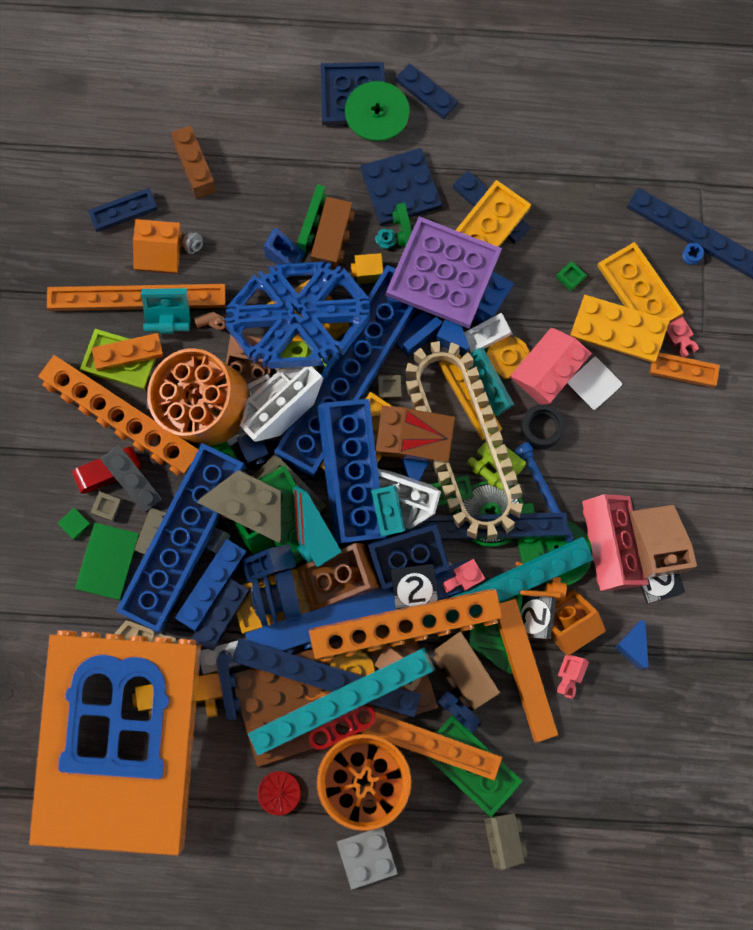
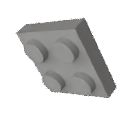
M383 827L337 841L351 890L397 874Z

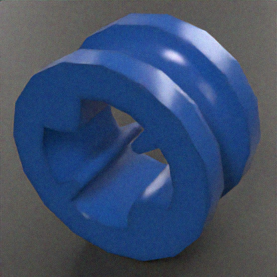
M690 243L684 249L682 258L685 263L696 265L703 257L704 250L701 245ZM691 250H693V253L694 251L697 252L695 258H693V255L692 257L689 256Z

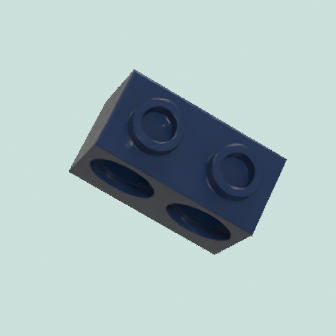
M290 544L269 548L242 560L248 583L252 582V578L257 577L258 580H261L264 575L271 577L276 575L277 572L296 567Z

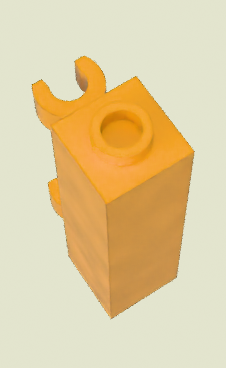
M219 673L199 676L196 701L197 703H206L208 718L218 716L216 700L223 699ZM150 684L135 687L136 693L132 694L133 706L138 708V711L141 713L149 711L150 720L154 694L153 686Z

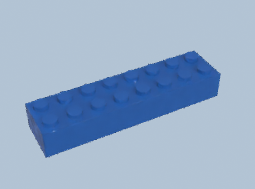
M203 443L201 444L116 612L156 632L163 633L222 516L199 504L198 501L237 470L244 472L246 469L244 463Z

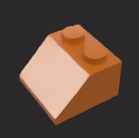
M136 219L133 235V269L136 271L178 274L183 234L180 223Z
M575 589L566 594L564 602L556 601L551 638L567 656L606 632L598 611Z

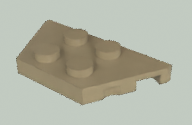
M237 470L198 501L199 504L278 543L281 540V490L253 476Z

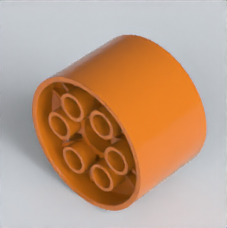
M195 348L179 350L166 357L153 372L147 392L150 412L163 429L194 444L201 445L203 443L207 446L224 443L240 431V423L243 420L246 401L250 398L248 385L235 368L210 352ZM210 371L209 377L205 379V373ZM226 377L227 383L218 386L216 385L219 381ZM218 408L222 411L217 417L212 410L215 411ZM182 409L181 416L177 418V412ZM190 420H192V432L187 431Z
M354 735L339 741L327 752L319 767L317 789L323 807L335 821L355 830H373L387 825L401 813L410 795L411 775L404 756L392 743L374 735ZM369 745L378 747L373 760L367 759ZM340 752L349 764L345 768L334 760ZM360 753L363 755L364 763L361 766L356 767L351 763L350 759L353 754ZM382 759L387 763V770L384 773L375 771L374 762L376 760ZM399 768L402 778L387 780L386 774ZM338 770H343L347 773V780L343 784H338L333 779L334 773ZM365 772H368L367 781L371 782L370 787L366 786L361 795L360 784L357 783V779H362ZM383 783H389L393 786V794L391 796L385 797L380 793V786ZM340 787V793L330 798L327 797L325 788ZM346 793L350 794L354 800L349 808L342 807L339 802L340 797ZM381 799L394 807L388 814L385 813L378 803ZM372 800L376 803L377 808L373 814H366L363 811V803L365 801ZM354 806L360 807L359 822L349 820Z

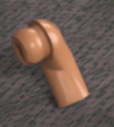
M215 312L194 318L197 328L209 325L216 330H223L226 327L225 318Z

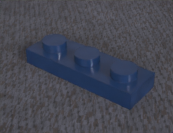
M410 63L396 76V82L443 120L457 106V100Z
M150 188L90 209L88 213L97 233L157 211L158 208Z
M229 578L192 639L214 651L251 591Z

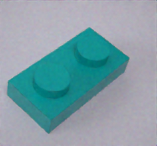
M396 485L371 490L381 536L406 531Z

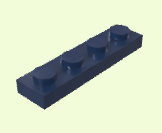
M468 170L452 187L473 207L489 190ZM522 219L507 238L516 244L530 230L531 226Z

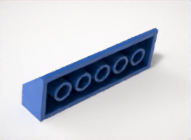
M369 399L323 403L317 406L333 538L337 544L386 538V535L381 536L371 492V490L379 489L380 484Z

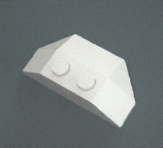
M312 366L280 369L247 399L240 427L255 442L280 436L314 405L323 377Z
M378 468L380 488L396 485L405 528L413 529L435 514L441 491L430 484Z

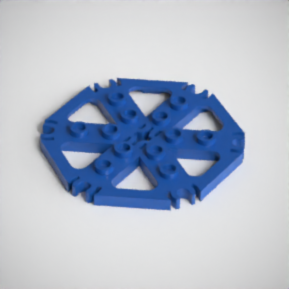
M326 262L275 265V269L270 266L269 274H263L262 271H259L260 278L254 274L227 306V318H225L227 330L250 361L252 359L253 363L256 364L258 360L262 359L263 367L266 368L268 366L269 369L323 366L322 361L328 364V355H334L338 359L339 351L343 356L370 321V301L368 296L344 268L341 271V266H338L335 270H332L331 263L326 264ZM313 275L299 294L286 280L290 276ZM336 286H344L354 298L324 301ZM257 291H265L275 303L245 306ZM294 310L296 311V313L298 312L299 314H301L302 318L300 315L294 314ZM351 322L354 326L345 338L339 342L331 337L322 324ZM271 327L255 346H251L242 334V331L246 328ZM297 333L312 351V354L308 357L282 358L280 356Z

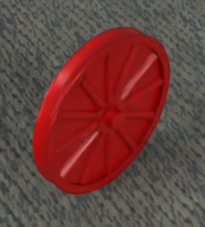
M276 771L262 779L258 787L257 796L261 807L266 812L273 815H285L293 811L298 805L301 790L297 780L292 775Z

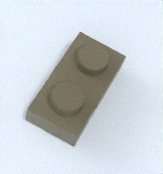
M150 508L136 543L135 552L145 555L166 514L165 512Z

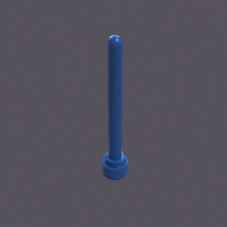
M530 442L515 448V454L526 461V465L551 513H561L533 459L534 449ZM567 524L568 536L564 538L566 542L570 543L574 541V536Z

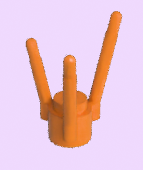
M516 562V566H520L523 564L520 562ZM560 577L550 579L551 583L546 584L545 591L522 590L520 594L554 597L556 601L564 602L567 585L566 583H560Z

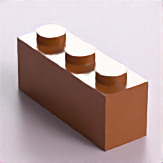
M191 125L170 132L173 145L195 198L198 199L215 193L214 180Z
M326 197L311 253V262L331 263L333 270L338 267V263H343L345 251L342 250L343 244L348 243L350 231L347 230L349 223L353 224L355 211H352V202Z

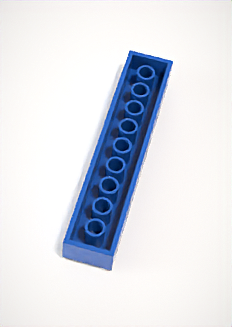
M389 265L386 266L368 296L370 301V321L343 356L339 351L338 359L332 355L321 374L323 381L314 405L288 428L274 451L275 456L279 457L286 465L313 480L321 470L320 465L324 461L317 406L327 402L363 399L417 309L386 296V291L396 270ZM352 323L351 326L349 327V329H348V331L346 332L345 336L348 334V332H349V331L352 329V327L354 326L353 323Z

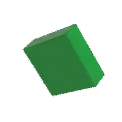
M571 261L555 278L572 292L586 279L587 275Z
M75 508L57 523L73 540H76L91 525Z

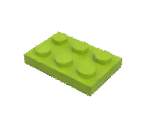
M95 329L80 367L81 372L145 391L157 358L97 371L92 347L128 340V338Z

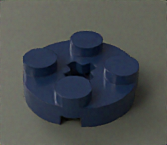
M447 691L438 701L445 710L449 711L472 734L482 724L450 692Z

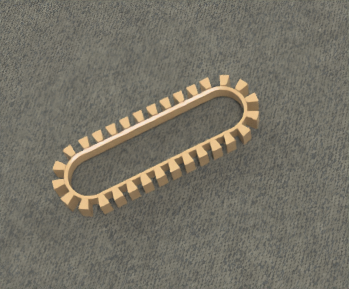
M440 341L432 342L431 355L426 357L421 348L414 353V361L420 364L419 367L410 363L407 364L406 378L417 379L406 381L409 397L411 396V402L415 410L431 412L420 381L423 370L435 361H448L456 365L461 371L507 498L508 505L504 514L490 522H481L472 518L464 507L450 464L433 461V466L436 474L438 473V480L442 487L444 498L447 500L449 512L452 513L459 508L461 510L460 513L453 515V522L459 529L467 521L471 524L467 530V536L476 539L478 528L487 529V541L497 539L495 527L501 524L506 533H509L514 528L515 522L508 518L509 514L520 518L523 504L511 503V500L520 499L522 491L520 485H517V477L515 471H512L510 458H507L508 452L505 444L502 445L503 439L500 431H498L496 419H493L492 408L490 405L488 406L489 400L486 392L484 393L481 379L479 380L477 367L466 372V369L473 367L474 359L469 353L458 359L459 345L450 343L449 352L445 353L440 352Z

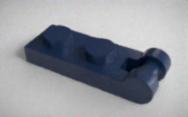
M222 650L217 657V668L228 721L237 719V712L241 711L239 697H234L233 688H237L235 674H230L229 669L232 655L228 650Z

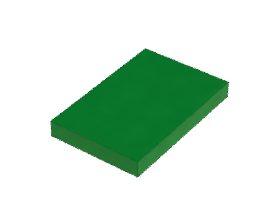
M94 523L75 589L121 601L134 558V549L140 534Z

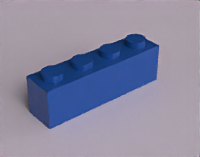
M226 539L175 619L196 633L229 578L233 580L243 565L242 560L248 557L247 552Z

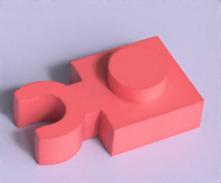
M683 316L669 323L665 335L673 347L679 344L682 357L686 358L689 355L686 347H690L694 353L697 352L699 349L697 343L689 339L694 334Z

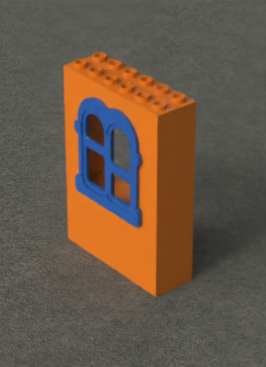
M57 630V635H50L29 845L179 855L185 845L202 645H196V640L179 639L178 643H172V638L154 637V642L148 641V636L130 635V640H124V635L106 634V638H100L101 633L82 632L81 636H77V631ZM101 673L110 678L113 684L111 705H86L82 702L84 682L92 674ZM136 676L147 678L153 686L152 716L149 721L124 720L121 717L124 686L129 679ZM82 715L109 717L108 750L105 758H89L77 755L79 723ZM122 730L145 731L149 733V750L146 761L121 760L118 758L119 734Z

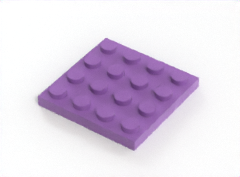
M418 217L388 286L386 296L470 328L502 248Z

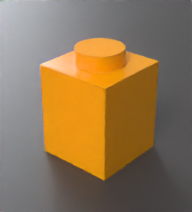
M381 253L355 255V263L351 264L352 277H356L357 284L377 283L383 273Z

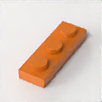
M158 333L92 347L97 371L164 357Z
M659 353L656 363L651 362L649 375L715 388L717 386L720 365Z

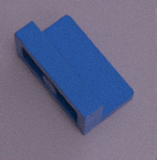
M423 311L407 324L396 343L397 346L409 358L438 334L442 326L441 320L437 316L432 319Z

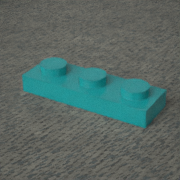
M483 347L477 348L470 353L474 360L473 367L468 370L477 367L479 380L481 379L484 393L486 392L489 400L488 405L491 406L496 417L511 408L514 403Z

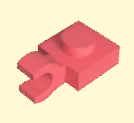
M472 559L454 569L452 572L455 577L444 582L442 587L446 593L459 586L462 587L463 591H466L484 581L485 578L475 560Z
M565 655L558 676L563 679L558 686L557 692L563 694L564 697L573 699L576 694L575 682H582L589 661L584 658Z

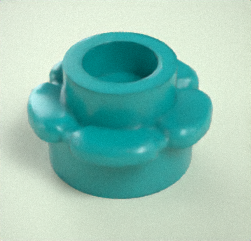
M384 228L378 231L375 241L380 248L390 249L396 244L397 238H395L396 234L393 230H386Z

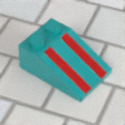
M295 486L293 488L296 541L299 544L296 548L303 559L319 567L341 553V550L308 493Z

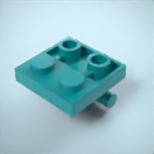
M187 288L142 289L141 297L145 317L144 332L174 334V332L189 331V328H191V317Z

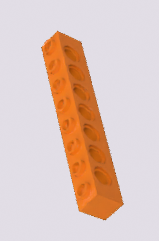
M53 355L38 376L44 382L42 384L44 388L51 393H54L56 390L61 394L60 398L70 405L73 402L79 405L78 410L88 417L91 414L97 417L96 422L106 429L109 426L115 429L114 434L125 441L127 438L134 442L132 444L133 447L142 453L147 450L152 454L150 458L160 465L165 462L171 466L169 470L178 477H181L182 474L186 475L199 449L179 436L166 431L156 421ZM70 378L68 385L61 386L63 380ZM88 390V394L84 398H79L82 391ZM101 402H106L104 409L97 410V406ZM124 414L122 421L115 422L117 415ZM143 426L139 434H133L135 427ZM161 438L158 446H151L153 439ZM173 450H179L178 457L174 459L169 457Z
M493 588L310 628L309 634L315 659L320 658L321 662L335 659L334 655L344 653V656L358 654L359 649L367 648V651L381 649L382 644L390 643L391 646L401 645L405 643L404 639L413 638L414 641L427 639V634L447 635L451 633L450 629L459 627L460 631L470 630L477 623L483 622L484 626L497 623V619L502 618L497 591ZM474 604H479L482 608L481 614L476 617L469 614L470 607ZM451 609H455L459 613L458 619L453 622L446 620V613ZM428 614L434 615L436 619L431 627H426L422 623L424 616ZM407 619L412 622L413 625L410 631L403 632L399 629V624L402 620ZM379 625H386L389 627V633L385 637H380L376 634V628ZM356 630H363L366 633V638L362 642H357L352 637L353 633ZM333 635L341 636L343 639L342 645L333 647L329 642L330 637Z

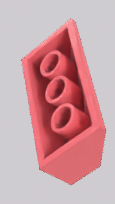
M603 494L582 501L583 515L587 523L588 538L591 543L592 557L596 567L597 583L600 591H616L649 585L648 578L644 579L629 513L633 511L630 496Z

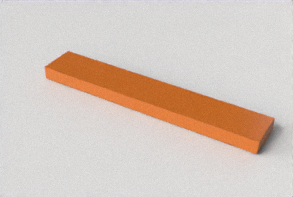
M513 599L500 603L502 618L497 619V624L534 742H540L557 736V729L517 601Z

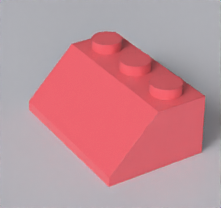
M551 327L509 377L540 405L549 404L592 353L576 338Z

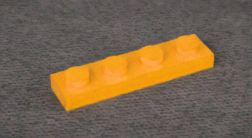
M439 362L441 371L482 441L485 440L461 371L451 362ZM493 413V419H496L498 431H502V427Z

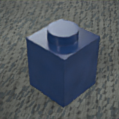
M248 434L237 438L238 445L249 468L253 466L254 468H259L267 462L266 460L270 459L263 440L255 442Z

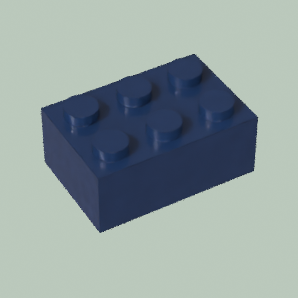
M436 521L386 536V538L372 540L368 544L382 590L393 587L392 569L432 564L434 574L450 570V564Z

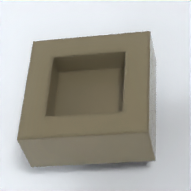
M401 375L378 376L379 398L382 400L401 399Z
M99 492L90 513L114 522L122 501L116 497Z

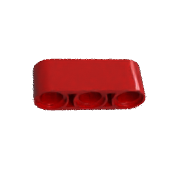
M134 447L123 448L139 470H141L142 466ZM100 458L72 471L81 494L92 492L117 481Z
M362 705L318 726L310 734V744L315 749L322 750L369 728L375 721V710L369 705ZM361 710L369 711L372 716L371 721L362 723L358 719V713ZM343 720L349 724V732L345 734L338 732L336 725L339 721ZM323 731L326 733L328 739L325 744L316 742V732Z

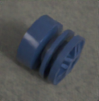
M291 569L277 572L275 575L276 584L271 585L267 575L263 576L264 587H260L257 577L252 578V601L255 613L261 621L262 627L268 626L267 615L272 614L274 624H278V612H283L286 621L302 618Z

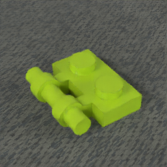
M485 442L477 451V455L482 459L477 461L471 457L467 464L473 468L472 471L475 474H480L486 478L488 484L492 487L496 486L503 491L498 473H493L486 468L489 464L493 468H495L488 445ZM506 447L508 452L507 458H510L512 471H515L517 476L526 466V461Z

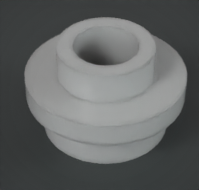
M193 232L188 233L182 242V246L189 254L198 252L203 244L202 236L199 233Z

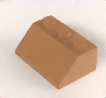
M461 632L435 649L434 654L436 656L433 659L439 669H445L448 674L446 677L447 682L452 689L457 688L461 694L459 697L461 704L470 708L471 712L500 693Z

